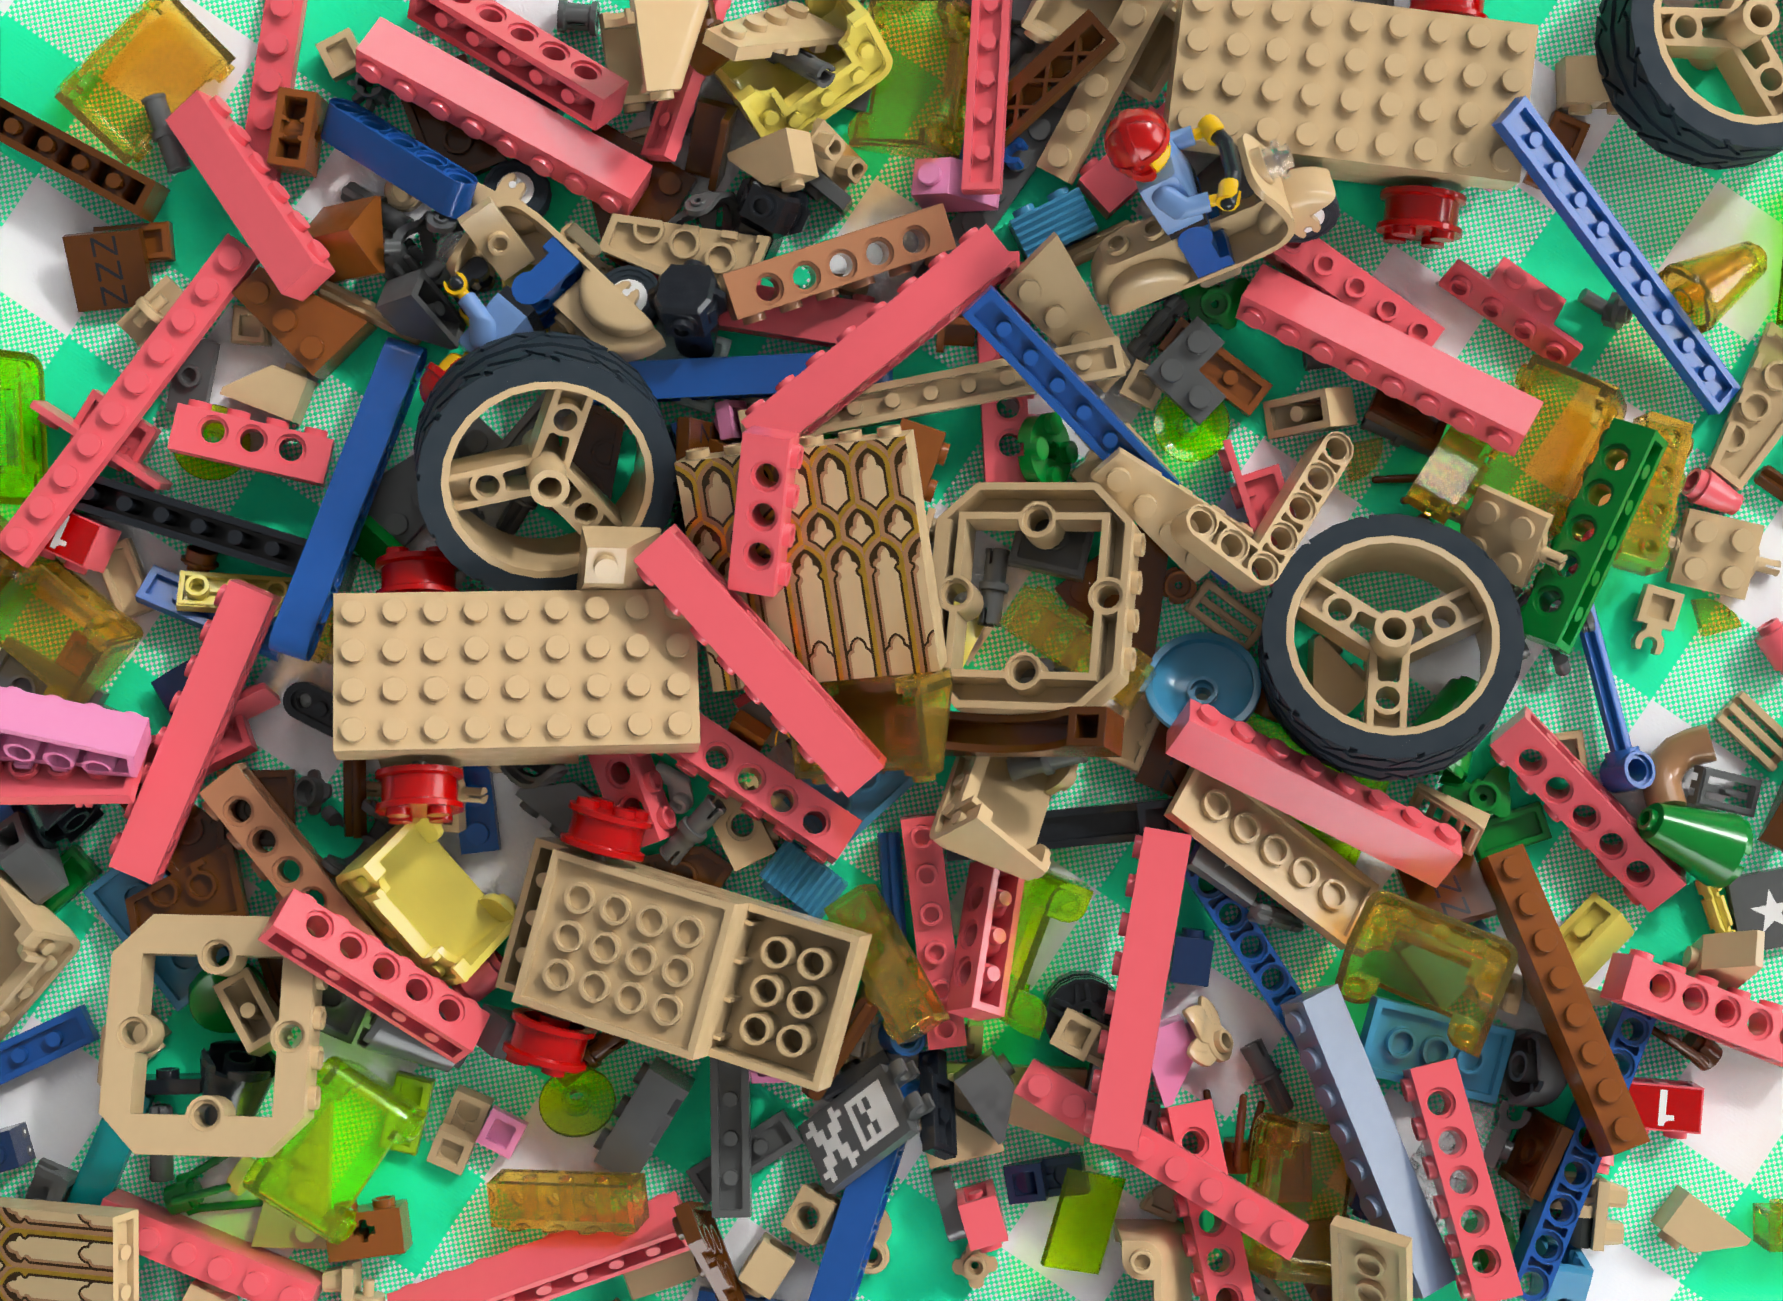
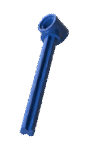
M1593 604L1590 611L1595 620V631L1590 633L1580 631L1579 635L1610 749L1609 753L1604 754L1605 759L1600 766V780L1603 786L1612 793H1625L1645 789L1655 779V765L1647 753L1640 751L1639 746L1632 747L1598 616Z
M900 832L877 833L889 1013L883 1014L884 1022L879 1028L878 1040L883 1050L889 1054L910 1057L917 1055L923 1049L927 1035L924 1026L918 1021V1012H912ZM904 1026L908 1037L905 1044L900 1046L897 1043L896 1036L898 1030Z

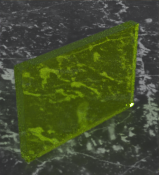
M1067 1168L1040 1264L1042 1266L1099 1275L1126 1179L1120 1176Z

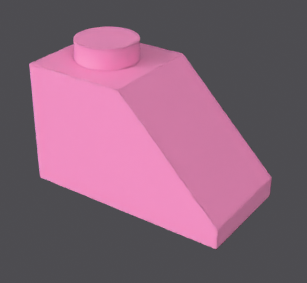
M953 157L915 159L911 196L922 209L943 203L946 212L996 211L999 208L1000 194H963L961 190L963 160Z
M1180 1014L1160 1020L1151 1072L1164 1107L1173 1105L1193 1063L1186 1053L1189 1044L1196 1036L1188 1022L1185 1023Z

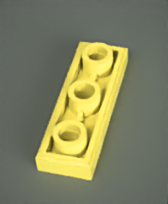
M180 570L176 608L177 611L216 613L218 606L214 605V601L220 587L223 584H228L229 580L240 579L282 597L274 617H277L292 577Z

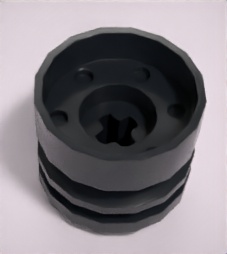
M1087 970L1070 971L1057 977L1046 989L1041 1002L1042 1021L1050 1040L1067 1007L1083 1013V1009H1088L1090 1015L1094 1017L1093 1019L1110 1027L1112 1015L1105 1014L1108 990L1115 991L1114 987L1101 975ZM1059 1049L1064 1055H1067V1056L1073 1057V1058H1075V1059H1078V1058H1076V1057H1074V1056L1068 1054L1067 1052H1065V1051Z

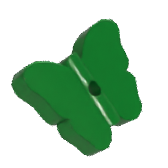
M1236 278L1227 282L1221 288L1217 284L1203 288L1199 283L1180 291L1183 299L1188 304L1187 315L1191 322L1198 316L1208 326L1210 324H1219L1223 329H1233L1238 320L1235 317L1241 296L1250 282L1245 278ZM1212 301L1217 302L1218 305L1216 308L1212 307Z
M1501 765L1495 766L1486 774L1483 780L1478 778L1473 780L1472 783L1464 782L1463 786L1460 787L1443 784L1440 788V792L1491 814L1490 817L1493 815L1501 819L1507 817L1511 812V796L1508 794L1511 789L1509 782L1510 769L1508 766L1505 768ZM1483 795L1485 797V801H1481L1479 796Z

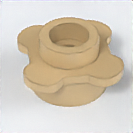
M967 1244L966 1250L961 1254L960 1258L955 1259L952 1263L953 1272L964 1276L969 1281V1286L974 1289L981 1288L984 1285L985 1277L990 1272L996 1271L998 1267L997 1259L994 1256L980 1253L979 1249L971 1251L969 1244ZM977 1262L979 1266L974 1269L971 1267V1264Z

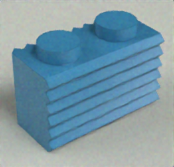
M1067 186L1059 188L1047 196L1049 202L1037 208L1034 207L1033 203H1030L1012 213L1014 219L1009 221L1008 227L1024 260L1053 232L1059 236L1065 248L1097 233L1098 225L1079 187L1072 191H1069Z
M785 840L759 874L764 879L761 886L778 899L783 894L795 903L791 907L793 911L820 919L825 916L848 886L847 881L825 864H821L805 853V849L794 840L792 843Z

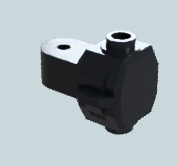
M751 177L742 180L735 196L739 204L737 210L741 221L737 232L772 238L764 260L776 257L784 237L804 232L811 217V212L808 208L809 200L806 193L802 190L785 193L782 192L781 188L766 186Z
M694 259L686 260L683 264H670L658 277L657 285L648 290L647 297L650 307L656 311L666 335L674 337L676 348L680 354L687 358H710L715 352L719 331V315L728 311L729 304L726 292L720 290L710 265H704L701 261Z

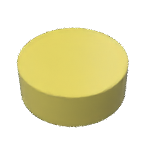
M243 1157L235 1165L227 1178L226 1183L231 1185L229 1191L237 1196H241L254 1181L260 1169V1162L252 1157Z

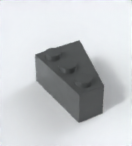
M656 1056L651 1065L644 1061L633 1079V1082L638 1084L637 1089L632 1097L624 1094L613 1112V1115L619 1119L612 1130L604 1127L593 1146L599 1150L594 1162L633 1185L696 1079Z

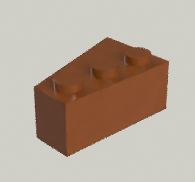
M260 266L232 292L312 376L323 381L377 329L376 326L313 293L303 302L281 294L266 270Z

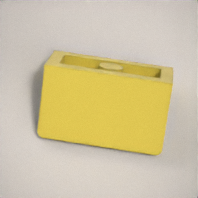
M1593 892L1559 927L1583 985L1612 957L1613 952L1616 953L1635 932L1623 914L1596 892Z

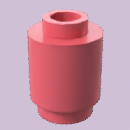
M1776 617L1757 628L1759 635L1754 641L1773 669L1780 671L1783 675V621L1780 622Z
M494 951L466 983L451 986L452 989L463 997L480 1002L497 988L495 985L503 957L497 951Z

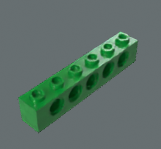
M1614 417L1609 428L1603 431L1599 440V450L1594 461L1584 471L1583 484L1579 493L1567 507L1564 525L1560 533L1554 536L1550 544L1551 549L1568 556L1567 560L1564 561L1566 564L1559 571L1545 563L1544 567L1537 572L1534 578L1533 591L1527 604L1520 608L1524 637L1528 640L1570 655L1669 444L1657 430ZM1628 459L1623 468L1615 470L1616 465L1621 460ZM1611 494L1607 503L1598 506L1603 496ZM1594 529L1592 537L1582 541L1583 535L1588 530ZM1578 564L1575 573L1566 577L1568 568ZM1561 599L1560 606L1555 611L1549 612L1551 604Z

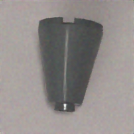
M406 990L408 996L414 1000L413 995ZM373 1012L370 1014L371 1019L369 1022L372 1026L370 1029L363 1027L357 1040V1045L364 1049L449 1072L453 1067L459 1069L467 1058L466 1056L454 1064Z

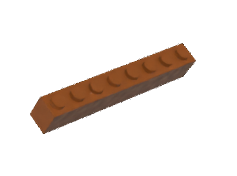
M1523 843L1485 857L1477 862L1497 908V917L1549 1040L1560 1061L1563 1073L1598 1156L1616 1155L1650 1142Z

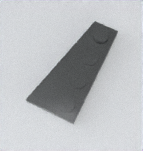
M478 417L462 436L457 448L462 458L494 451L503 439L486 422ZM414 454L384 472L368 513L404 547L426 527L419 509Z

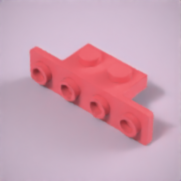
M1506 257L1499 261L1489 278H1486L1471 266L1458 259L1438 283L1447 292L1560 370H1564L1581 353L1584 347L1580 342L1554 325L1567 300Z
M92 389L75 419L47 401L33 400L29 407L39 413L37 419L55 430L61 427L71 434L69 438L71 440L105 394L100 390ZM142 418L107 465L117 471L127 470L135 475L133 481L137 485L151 492H154L156 489L169 490L173 485L171 481L143 464L162 431Z
M1229 438L1222 441L1224 449L1218 451L1224 473L1232 471L1236 486L1230 487V492L1236 510L1244 507L1248 522L1245 524L1252 527L1255 532L1284 486V478L1279 464L1242 475ZM1289 506L1291 514L1296 518L1294 509ZM1271 536L1272 544L1274 546L1278 545L1276 539Z
M262 682L257 685H251L242 691L207 776L258 751L248 719L281 703L279 695L266 683ZM157 734L151 735L152 740L144 766L148 761L153 762L158 749L154 747V742Z

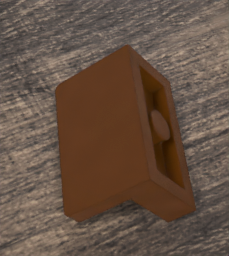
M701 96L697 102L685 171L709 178L708 191L716 192L725 176L728 161L727 153L730 150L738 106Z

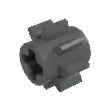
M358 72L354 80L347 81V84L352 89L357 90V93L351 98L355 103L361 104L366 100V108L372 113L375 111L376 106L384 105L386 108H390L388 100L391 94H395L391 90L379 84V87L372 88L371 94H369L366 88L373 87L374 84L365 80Z
M408 238L401 244L400 255L384 254L385 274L382 275L386 280H390L422 269L420 262L426 259V256L413 240Z

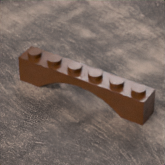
M1070 706L1044 713L1013 715L964 713L927 707H889L885 745L904 756L1121 757L1125 718L1108 706Z

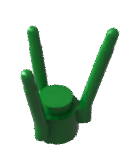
M216 1156L189 1172L177 1175V1183L165 1186L163 1193L165 1206L170 1214L176 1215L186 1212L188 1216L200 1212L262 1207L264 1199L203 1203L204 1197L231 1189L229 1183L203 1189L199 1181H193L197 1176L229 1158Z

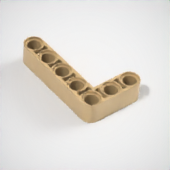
M1334 431L1311 443L1252 537H1249L1210 506L1197 504L1178 514L1172 520L1170 529L1173 539L1243 593L1251 594L1273 584L1281 575L1352 459L1354 446L1351 439L1342 432ZM1326 448L1331 451L1332 458L1328 455ZM1308 477L1313 480L1314 488L1310 485ZM1289 506L1295 510L1296 518L1291 514ZM1190 519L1197 523L1199 533L1192 528ZM1271 536L1276 539L1278 549L1272 544ZM1221 542L1227 546L1229 556L1223 552ZM1252 566L1258 570L1259 579L1254 576Z

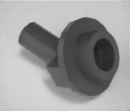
M1585 288L1577 299L1578 302L1602 315L1601 321L1603 326L1613 328L1614 330H1620L1623 324H1628L1633 315L1617 292H1612L1607 301Z

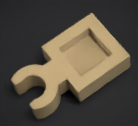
M1643 584L1633 621L1643 623L1642 629L1633 635L1631 648L1640 649L1643 640L1649 637L1653 642L1650 654L1660 655L1664 649V638L1661 635L1662 630L1674 631L1685 594L1651 584Z

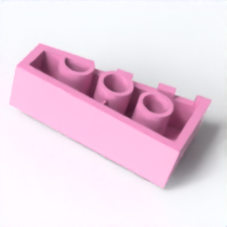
M0 686L1 761H14V766L18 769H31L33 763L48 764L53 771L68 772L74 766L82 767L88 774L137 778L152 740L148 717H143L132 711L120 712L105 709L94 703L82 704L72 702L56 695L44 696L25 692L14 686Z

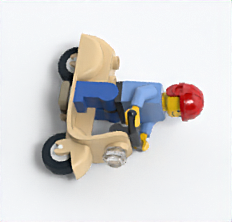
M1145 108L1120 111L1118 116L1110 121L1104 134V149L1111 165L1120 173L1136 181L1141 197L1154 216L1126 224L1105 237L1099 244L1091 262V280L1097 302L1100 305L1109 304L1112 315H1122L1147 304L1164 301L1175 293L1199 283L1201 287L1207 288L1235 277L1241 273L1243 265L1269 255L1282 248L1288 242L1303 243L1321 237L1336 225L1340 215L1330 171L1316 166L1299 167L1289 170L1295 166L1292 153L1287 143L1280 146L1276 139L1270 141V146L1265 147L1253 136L1245 133L1237 139L1236 145L1230 135L1223 129L1224 125L1221 121L1211 114L1202 117L1198 122L1197 128L1191 129L1190 125L1170 132L1166 120L1157 112ZM1202 138L1206 140L1208 145L1217 146L1220 152L1225 179L1219 182L1217 194L1209 195L1208 191L1202 193L1195 169L1181 152L1182 149L1196 145L1195 141Z
M517 159L499 163L490 170L484 178L483 184L477 182L471 206L473 208L490 196L533 253L536 260L531 263L535 267L531 271L519 274L514 279L512 288L506 285L485 307L477 296L480 292L491 291L495 285V271L492 265L466 232L446 233L437 242L436 259L441 264H446V269L451 275L448 284L444 280L443 286L446 292L456 300L460 307L459 313L468 328L458 341L464 352L462 355L450 353L438 366L430 362L425 367L426 371L421 377L419 385L421 399L424 403L435 384L449 368L476 348H481L487 342L514 333L545 331L547 333L545 329L552 326L555 322L567 334L575 332L578 336H583L608 348L607 352H615L626 362L641 360L666 347L664 338L654 327L659 321V317L656 311L651 309L647 297L648 290L657 285L658 280L655 276L642 267L631 265L617 267L609 271L608 266L598 257L601 254L600 245L575 222L565 225L559 233L543 218L549 210L552 199L548 178L538 175L530 166Z

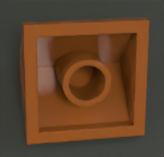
M371 196L323 207L309 224L310 228L308 231L313 239L318 240L330 254L328 261L336 272L328 280L333 283H340L385 274L381 196Z

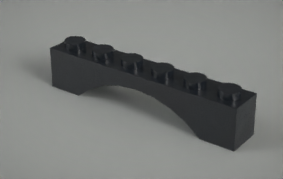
M1173 798L1047 810L1037 844H1043L1049 849L1134 842L1136 835L1143 836L1144 827L1179 833L1178 826L1164 816ZM946 849L947 862L970 860V858Z

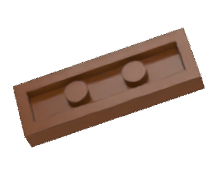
M1180 317L1157 350L1162 353L1190 323L1183 317ZM1223 347L1199 369L1226 396L1224 400L1247 417L1253 413L1273 386Z

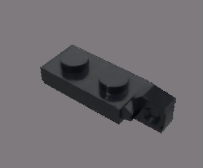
M936 1049L920 1052L917 1067L920 1072L919 1094L922 1097L924 1094L929 1093L936 1106L930 1113L921 1117L920 1140L922 1151L943 1160L956 1158L954 1082L947 1078L946 1051Z

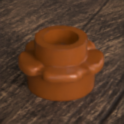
M188 545L185 555H181L180 558L187 565V571L210 572L219 567V563L216 561L218 552L195 545Z
M1172 567L1166 570L1163 596L1168 597L1169 602L1173 604H1183L1187 599L1193 598L1197 591V584L1182 569ZM1176 582H1181L1182 586L1180 589L1175 588Z

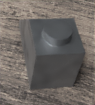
M990 1048L954 1073V1081L999 1145L1006 1138L1015 1088L1011 1075L1016 1073L1004 1053L997 1056L992 1048Z

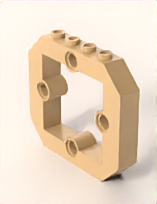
M977 482L936 519L932 558L948 661L941 671L926 672L927 676L958 711L964 713L1034 714L1060 710L1070 706H1104L1129 683V671H1134L1136 667V650L1132 647V635L1139 630L1140 618L1138 609H1135L1136 595L1141 594L1143 586L1142 572L1138 571L1139 557H1144L1145 534L1141 533L1131 517L1098 482ZM1049 519V524L1044 530L1035 531L1038 522ZM976 531H1022L1034 546L1044 550L1059 545L1064 538L1065 531L1101 532L1097 581L1093 583L1088 593V603L1094 611L1089 673L1051 672L1038 657L1029 652H1019L1011 656L1006 662L1004 670L963 669L967 622L977 618L982 612L984 605L982 594L971 582ZM967 592L963 603L953 605L954 599L958 594ZM1115 594L1120 596L1118 603L1112 608L1103 607L1107 597ZM1034 668L1035 675L1033 679L1027 683H1021L1020 679L1024 671Z
M153 914L112 952L98 1113L134 1154L273 1157L314 1118V1111L319 1109L321 1103V1088L316 1086L317 1070H321L324 1061V1050L322 1046H319L320 1030H323L326 1025L327 1013L325 1006H322L323 990L328 988V984L258 940L270 917ZM226 946L230 954L229 960L225 965L219 966L216 961L217 952L220 948ZM156 956L198 957V963L204 971L225 977L235 976L240 973L246 966L248 958L283 959L279 1021L275 1023L270 1033V1043L274 1051H276L272 1117L236 1116V1109L232 1101L219 1095L198 1096L190 1102L185 1115L143 1113L148 1053L158 1049L163 1043L165 1036L162 1022L157 1017L151 1015ZM141 1023L145 1028V1037L137 1044L133 1038V1031ZM297 1026L302 1032V1040L298 1046L292 1048L288 1043L287 1037L290 1030ZM212 1104L216 1108L218 1116L216 1122L209 1126L204 1120V1113L207 1107Z

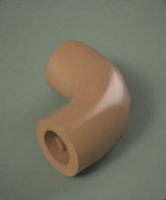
M1707 724L1687 728L1667 737L1650 754V758L1655 765L1656 774L1653 783L1643 789L1646 808L1653 803L1687 807L1682 788L1684 775L1694 768L1695 765L1717 761Z

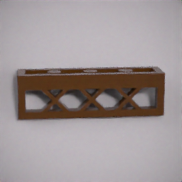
M1090 9L1082 14L1008 82L1006 128L1012 123L1013 125L1006 130L1005 148L1120 44ZM1104 38L1105 41L1102 44H1100L1094 51H1092L1100 42H1102ZM1071 70V72L1068 75L1062 78L1066 73H1068ZM1042 96V98L1035 105H1033Z

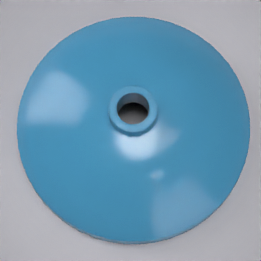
M1189 633L1170 640L1154 654L1145 675V695L1149 707L1158 720L1168 728L1171 727L1190 698L1201 704H1209L1215 707L1221 714L1235 721L1246 722L1254 713L1261 694L1260 671L1252 655L1236 641L1215 633ZM1199 694H1205L1209 698L1206 700H1199L1196 698V696Z

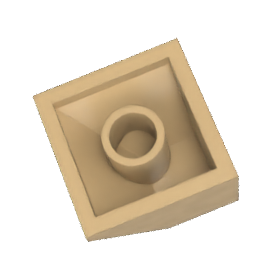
M582 526L577 590L655 589L656 585L651 587L641 579L636 571V568L639 566L633 560L661 535V528Z

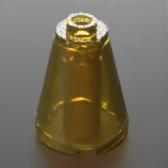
M1744 241L1669 264L1658 275L1702 334L1711 330L1767 271V255L1759 245L1750 241Z

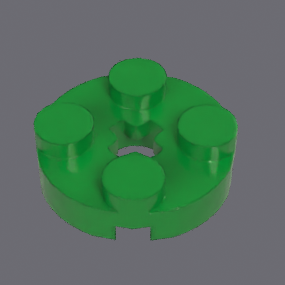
M1056 412L1030 415L1023 421L1018 433L1017 443H1024V456H1018V461L1026 482H1066L1071 464L1075 463L1078 459V448L1074 441H1070L1062 418Z

